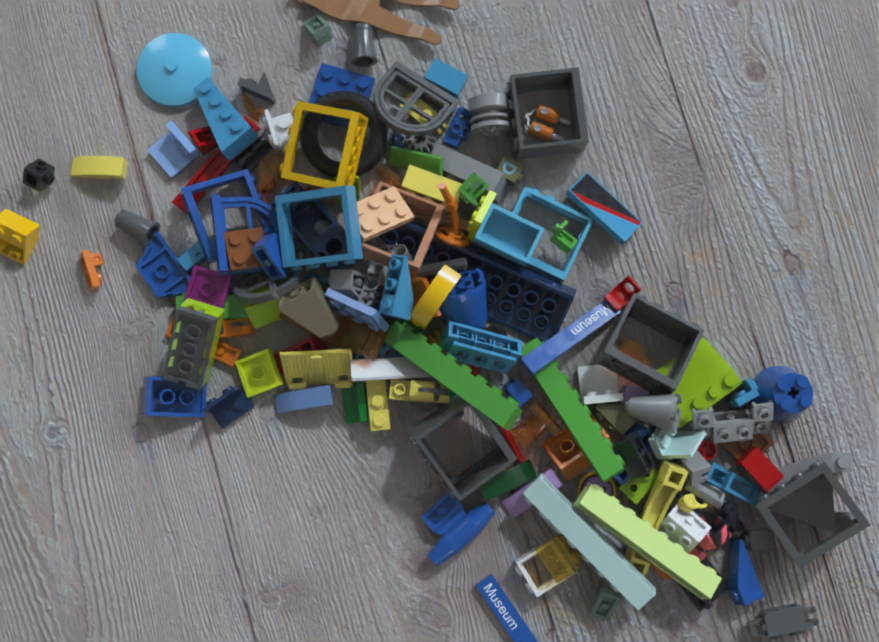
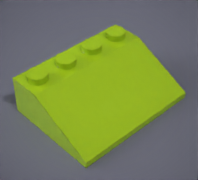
M704 337L700 339L677 389L672 393L682 395V404L678 403L679 410H681L678 428L691 421L693 408L696 411L706 410L743 384L732 367ZM676 357L656 371L668 376Z

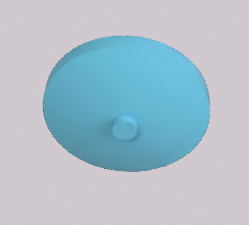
M180 33L165 34L148 43L139 56L136 69L138 82L145 94L157 104L170 108L185 107L196 102L198 99L193 88L207 77L212 81L213 76L212 62L203 45L196 39Z

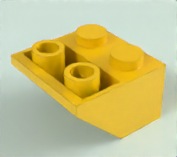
M8 209L3 210L0 213V254L24 265L39 239L40 225Z

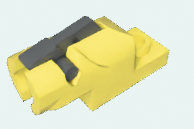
M391 379L389 399L449 404L450 396L448 394L450 389L440 382Z

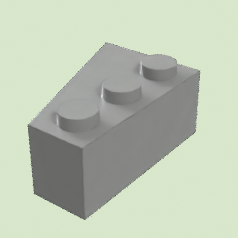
M352 269L331 270L328 283L330 289L358 301L366 274Z

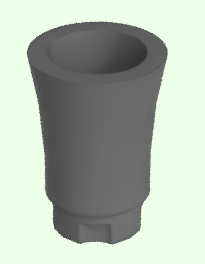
M358 23L353 27L351 63L357 67H370L378 62L374 48L373 32L370 24Z
M124 209L116 215L114 220L115 226L133 236L145 246L150 245L154 238V233L160 230L158 222L148 220Z

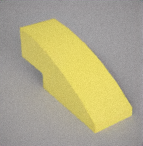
M113 156L73 157L71 176L126 180L128 161L124 157Z

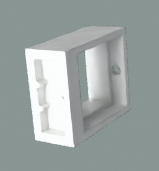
M555 536L515 560L517 564L514 567L520 577L524 575L527 583H525L526 588L530 594L535 593L536 597L577 573ZM552 546L565 570L536 587L522 563Z

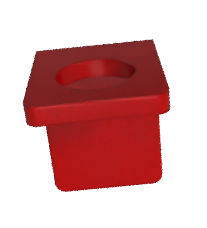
M627 276L604 299L615 311H618L629 301L634 293L637 294L641 290V287L630 276ZM630 283L634 291H629L625 284Z

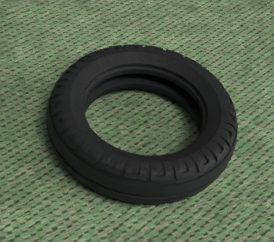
M334 91L318 98L313 104L338 109H353L369 118L370 141L367 149L360 156L356 176L366 174L380 161L387 144V126L377 115L374 103L367 97L352 91ZM306 111L300 132L303 152L308 161L318 171L329 177H336L340 162L326 156L318 142V129L326 115Z

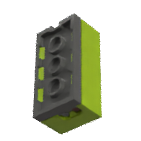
M187 298L177 308L163 379L175 383L183 381L186 382L185 386L197 390L203 388L211 377L225 309Z

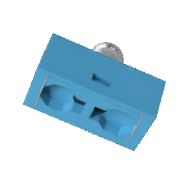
M187 237L183 240V245L187 251L177 260L187 272L192 273L194 265L201 266L206 260L199 241L196 243L193 238ZM209 237L210 242H211L212 247H213L214 252H215V251H216V250H215V243H214L213 240Z

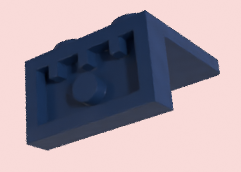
M229 386L221 392L223 395L216 399L214 397L207 401L203 411L211 413L221 428L224 429L255 407L250 398H247L242 387Z

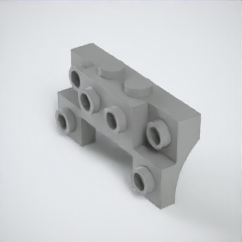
M772 400L762 404L751 402V413L748 409L714 412L712 406L708 410L696 411L693 408L689 428L690 431L704 430L706 435L703 440L712 439L713 443L753 439V434L770 433L774 403Z

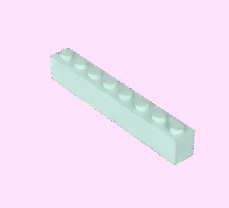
M542 473L523 491L526 502L534 505L538 509L539 515L545 520L548 519L553 524V529L558 534L562 533L567 538V543L573 549L577 548L581 552V557L587 563L591 562L596 567L595 571L602 578L605 577L610 582L611 588L617 593L620 592L625 597L624 600L630 607H635L639 610L656 595V588Z

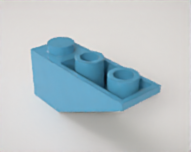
M391 254L379 313L398 319L410 320L414 299L408 259L405 255Z

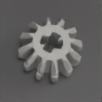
M434 132L422 136L405 135L407 139L404 140V144L408 145L406 149L430 154L429 149L435 148L433 143L436 142V137H432ZM420 138H422L423 142L421 141L420 144H418L417 140H420Z

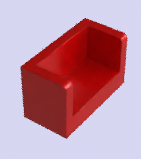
M750 447L735 461L736 466H743L761 486L759 488L760 492H769L784 477L758 447Z

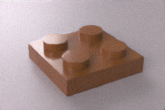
M262 227L224 232L230 272L262 267L250 249L264 236Z

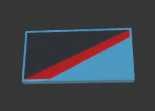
M588 172L565 193L621 245L643 223Z

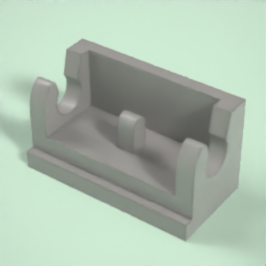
M697 450L691 458L670 459V462L681 465L688 471L685 481L691 487L709 478L707 475H701L709 472L712 466Z

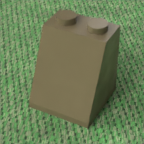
M316 276L300 283L293 290L280 297L279 310L318 337L331 336L338 329L339 313L336 312L335 307L329 304L330 300L324 295L326 292Z

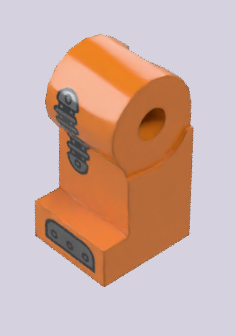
M250 318L223 320L219 338L226 339L254 335V326Z

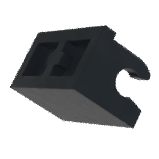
M637 431L619 438L620 441L613 444L614 451L617 455L621 456L625 463L623 467L630 480L650 474L655 467V463Z

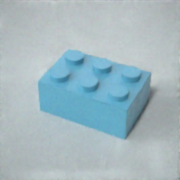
M491 203L474 238V242L526 267L545 228Z

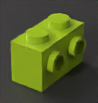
M653 468L650 474L632 480L629 478L624 485L618 483L616 488L633 504L637 505L653 487L659 472Z

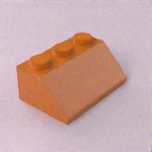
M590 415L592 421L595 422L594 417ZM564 428L541 444L566 481H569L591 466L567 428ZM602 428L600 433L604 439L608 438L611 441L610 436Z

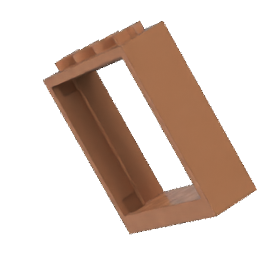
M380 181L377 189H372L370 196L393 186ZM396 187L409 209L431 217L413 262L408 260L410 275L417 277L442 218L445 206ZM361 242L364 258L389 267L391 253Z

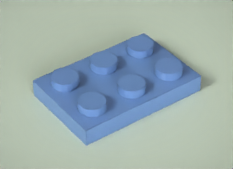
M330 288L324 294L330 300L329 304L337 308L336 312L344 317L349 315L352 317V320L359 324L364 322L368 324L367 326L376 332L381 330L386 333L388 330V323L376 309Z

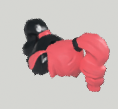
M724 498L723 505L721 506V511L725 516L723 518L716 514L700 516L711 529L698 543L700 549H697L695 546L688 553L689 555H694L702 561L705 559L708 550L722 545L727 540L741 539L744 535L745 527L739 519L737 510L733 508L731 501H727Z

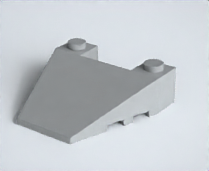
M822 452L777 467L784 477L768 494L771 495L776 492L774 488L785 482L787 485L792 482L791 477L800 471L803 474L810 470L808 466L816 461L820 463L825 462L832 472H852V453ZM818 476L771 505L773 508L772 512L832 532L839 531L852 523L854 515L850 511L834 510L833 486L826 477L821 478Z

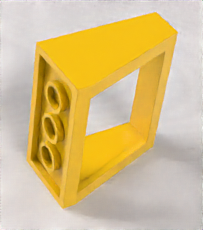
M297 101V105L294 106L292 111L293 123L288 129L289 141L284 148L285 159L280 166V178L322 188L344 185L353 186L369 118L359 112ZM305 111L350 119L336 182L292 172Z

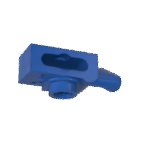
M464 107L457 109L444 138V145L458 149L461 141H467L471 127L470 119L474 117L469 114V110ZM460 114L468 118V122L460 119Z

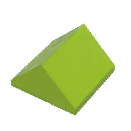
M277 280V281H276V284H277V287H279V286H281V285H280L279 280ZM269 284L249 293L270 291ZM280 297L260 304L244 303L245 310L255 329L288 317L278 308Z

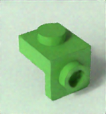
M473 172L458 189L463 194L461 198L468 205L472 203L477 207L479 203L476 199L489 185L477 173Z
M565 219L562 224L557 223L552 229L553 236L550 238V241L568 254L578 240L563 229L568 223Z

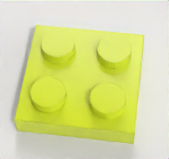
M489 190L486 197L482 196L477 210L474 211L467 228V231L470 232L467 239L474 242V238L497 193Z
M271 348L235 361L247 398L284 385Z

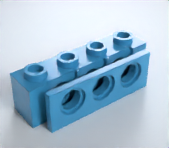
M450 320L440 334V347L442 350L447 351V353L462 363L507 374L522 356L521 340Z

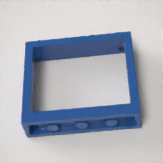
M248 169L181 188L180 195L207 265L217 262L216 251L214 252L193 194L244 180L250 197L262 200L260 192H257L254 185H256L254 176L249 173ZM255 210L263 230H272L273 226H270L269 219L261 212Z

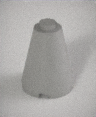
M676 393L631 396L630 399L626 400L625 411H628L629 416L674 434L680 422L681 410H679L678 403L682 404V395Z

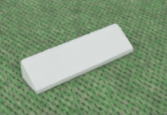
M406 357L350 360L352 381L431 377L430 374Z

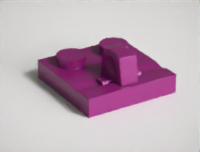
M194 265L184 301L190 298L224 309L233 276H218V271Z

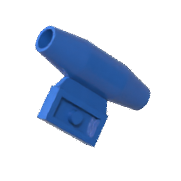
M449 493L445 494L421 516L422 520L433 532L442 535L427 554L431 561L438 567L458 554L484 529L494 516V510L486 502H483L465 514L463 505L455 496L452 498Z

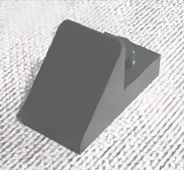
M265 72L258 85L251 78L246 80L240 77L237 84L242 91L275 105L276 100Z

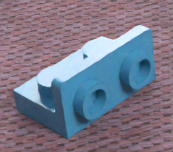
M750 378L742 380L743 384L738 386L740 391L730 395V400L725 402L729 409L739 407L759 396V388L753 380L751 381Z

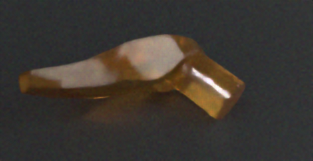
M242 91L243 103L247 113L252 119L259 122V117L264 114V109L262 107L255 109L245 91Z

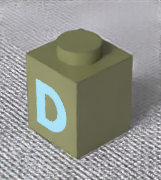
M506 156L503 157L497 167V170L504 173L508 184L512 187L516 183L520 184L525 175L522 173L524 167Z

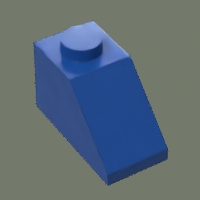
M276 232L263 236L250 248L271 281L285 278L287 276V267L283 268L279 235Z

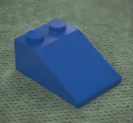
M144 376L141 415L205 417L203 408L206 407L207 383L201 390L185 386L186 382L183 381L175 383L165 380L163 377Z

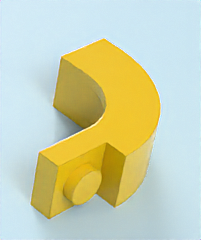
M445 264L411 312L410 320L416 326L422 327L425 330L459 281L461 275Z

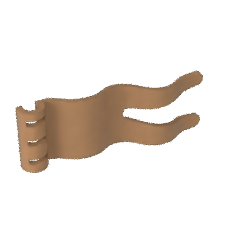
M294 0L301 5L306 6L308 4L322 13L341 21L370 24L386 32L402 37L423 40L432 45H438L441 42V36L433 30L401 19L380 7L382 0ZM391 0L410 6H436L451 10H457L460 6L459 0Z

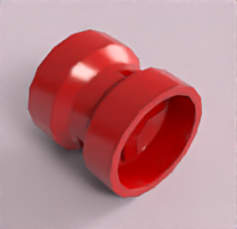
M702 440L697 451L706 460H711L717 454V447L711 441Z

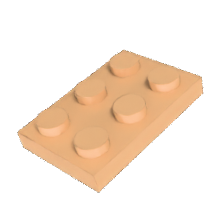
M395 186L357 201L362 242L409 223L415 217Z

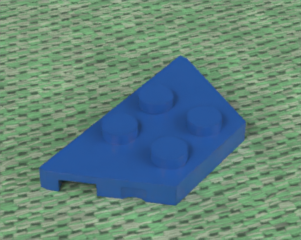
M156 231L150 245H147L143 257L139 259L136 268L157 298L182 295V293L187 291L191 276L178 262L177 256L160 232Z

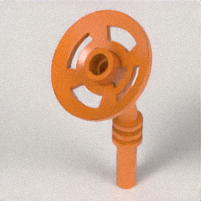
M440 183L438 188L444 198V204L450 212L452 224L450 226L439 225L435 236L447 244L466 247L470 244V240L461 231L457 211L458 204L455 198L451 196L446 184Z

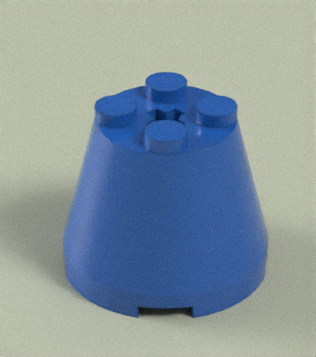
M478 268L475 271H467V269L458 270L456 272L461 277L440 306L441 316L446 323L450 320L483 329L486 326L485 322L487 320L486 280L484 274Z
M772 366L765 368L753 380L759 388V396L750 400V403L762 404L772 400L774 403L772 423L791 422L801 416L812 404L813 388L806 376L801 375L790 367Z

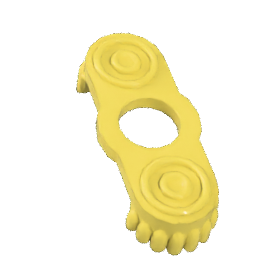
M692 493L678 500V507L685 513H691L694 509H704L707 506L711 508L713 506L703 499V504L698 503L695 499L696 495Z

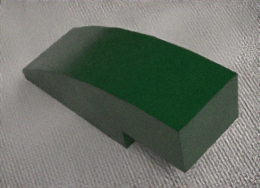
M529 459L499 472L481 485L479 489L484 500L488 501L535 479L537 475Z

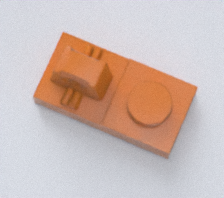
M83 250L79 255V260L89 292L97 291L102 284L101 275L96 271V267L103 264L101 254Z

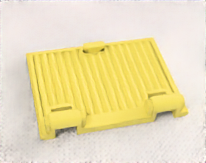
M351 349L280 352L286 384L291 391L307 389V385L335 384L337 388H351L353 383L356 382L351 380L350 360H353ZM348 375V380L339 381V376ZM293 378H302L300 383L293 382Z

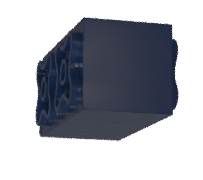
M295 181L277 196L305 191ZM274 199L271 203L276 209V202ZM318 200L289 204L292 232L315 258L348 254L345 229ZM318 220H325L330 226L318 235L314 230V225ZM339 261L338 266L326 267V263L322 265L330 273L331 270L350 269L354 264L344 265V261Z

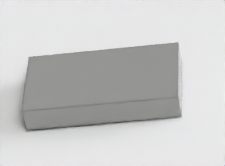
M706 481L698 483L694 487H691L686 482L684 488L718 509L723 505L726 493Z

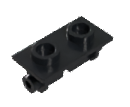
M260 135L234 162L242 170L248 169L250 173L273 150V147Z

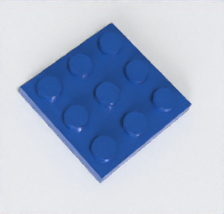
M321 63L309 103L313 104L318 98L334 91H352L370 99L375 78ZM341 108V109H344V110H349V111L357 112V111H355V110H353V109ZM326 115L322 122L348 129L350 119Z

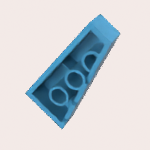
M208 77L193 88L221 152L231 161L259 136Z

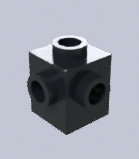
M38 158L24 168L22 183L39 192L54 182L55 167Z

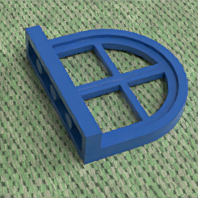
M219 194L211 195L210 206L218 276L249 274L264 270L260 267L230 272L224 232H227L224 209L246 208L248 229L253 228L250 208L264 214L273 226L272 230H263L264 236L276 232L279 235L277 212L269 204L253 197L220 198Z

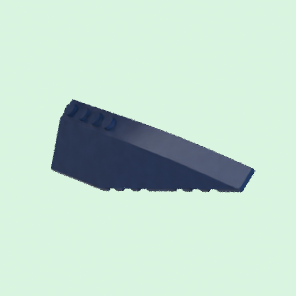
M411 221L378 237L384 240V243L387 245H405L414 260L428 227ZM434 234L422 265L466 258L468 261L467 271L480 269L486 280L488 319L533 339L538 338L540 342H546L559 332L577 290L472 244L466 247L447 244L438 239ZM437 274L431 275L429 277H431L434 280Z

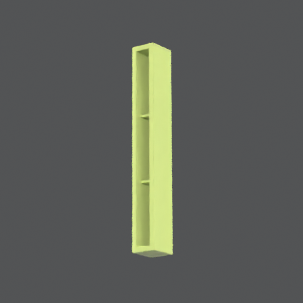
M589 484L584 487L573 505L575 508L700 599L712 598L722 579L713 568L704 566L700 563L698 557L686 553L680 544L671 542L665 533L652 528L650 522L638 518L632 509L623 507L619 504L620 501L617 498L608 496L599 485Z

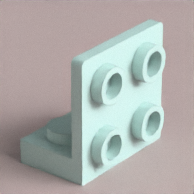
M656 427L648 441L657 459H688L693 457L706 433L704 430L684 432L675 430L673 434Z

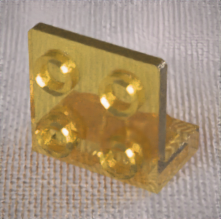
M555 532L551 539L537 546L535 551L555 581L559 583L576 573L583 559L581 552L577 548L573 549L567 543V538L562 533L558 534Z

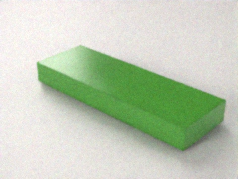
M395 146L390 148V166L408 170L410 164L434 174L443 175V157Z

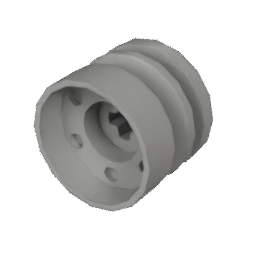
M484 93L473 96L468 100L469 114L474 116L470 119V124L472 125L471 133L473 135L492 136L510 130L511 127L508 122L510 117L505 113L509 109L507 95L502 93Z

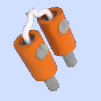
M540 104L538 109L535 108L530 113H526L524 118L527 119L526 124L530 128L528 134L547 142L550 139L564 141L565 137L553 133V128L535 121L532 122V125H529L530 119L528 116L537 111L536 118L554 125L559 122L570 126L572 120L560 116V111Z

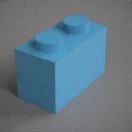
M436 58L424 76L426 80L456 99L459 98L468 81L467 74Z

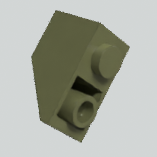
M596 404L592 407L595 410V416L601 421L604 419L609 424L607 428L614 435H623L638 420L628 415V411H625V405Z

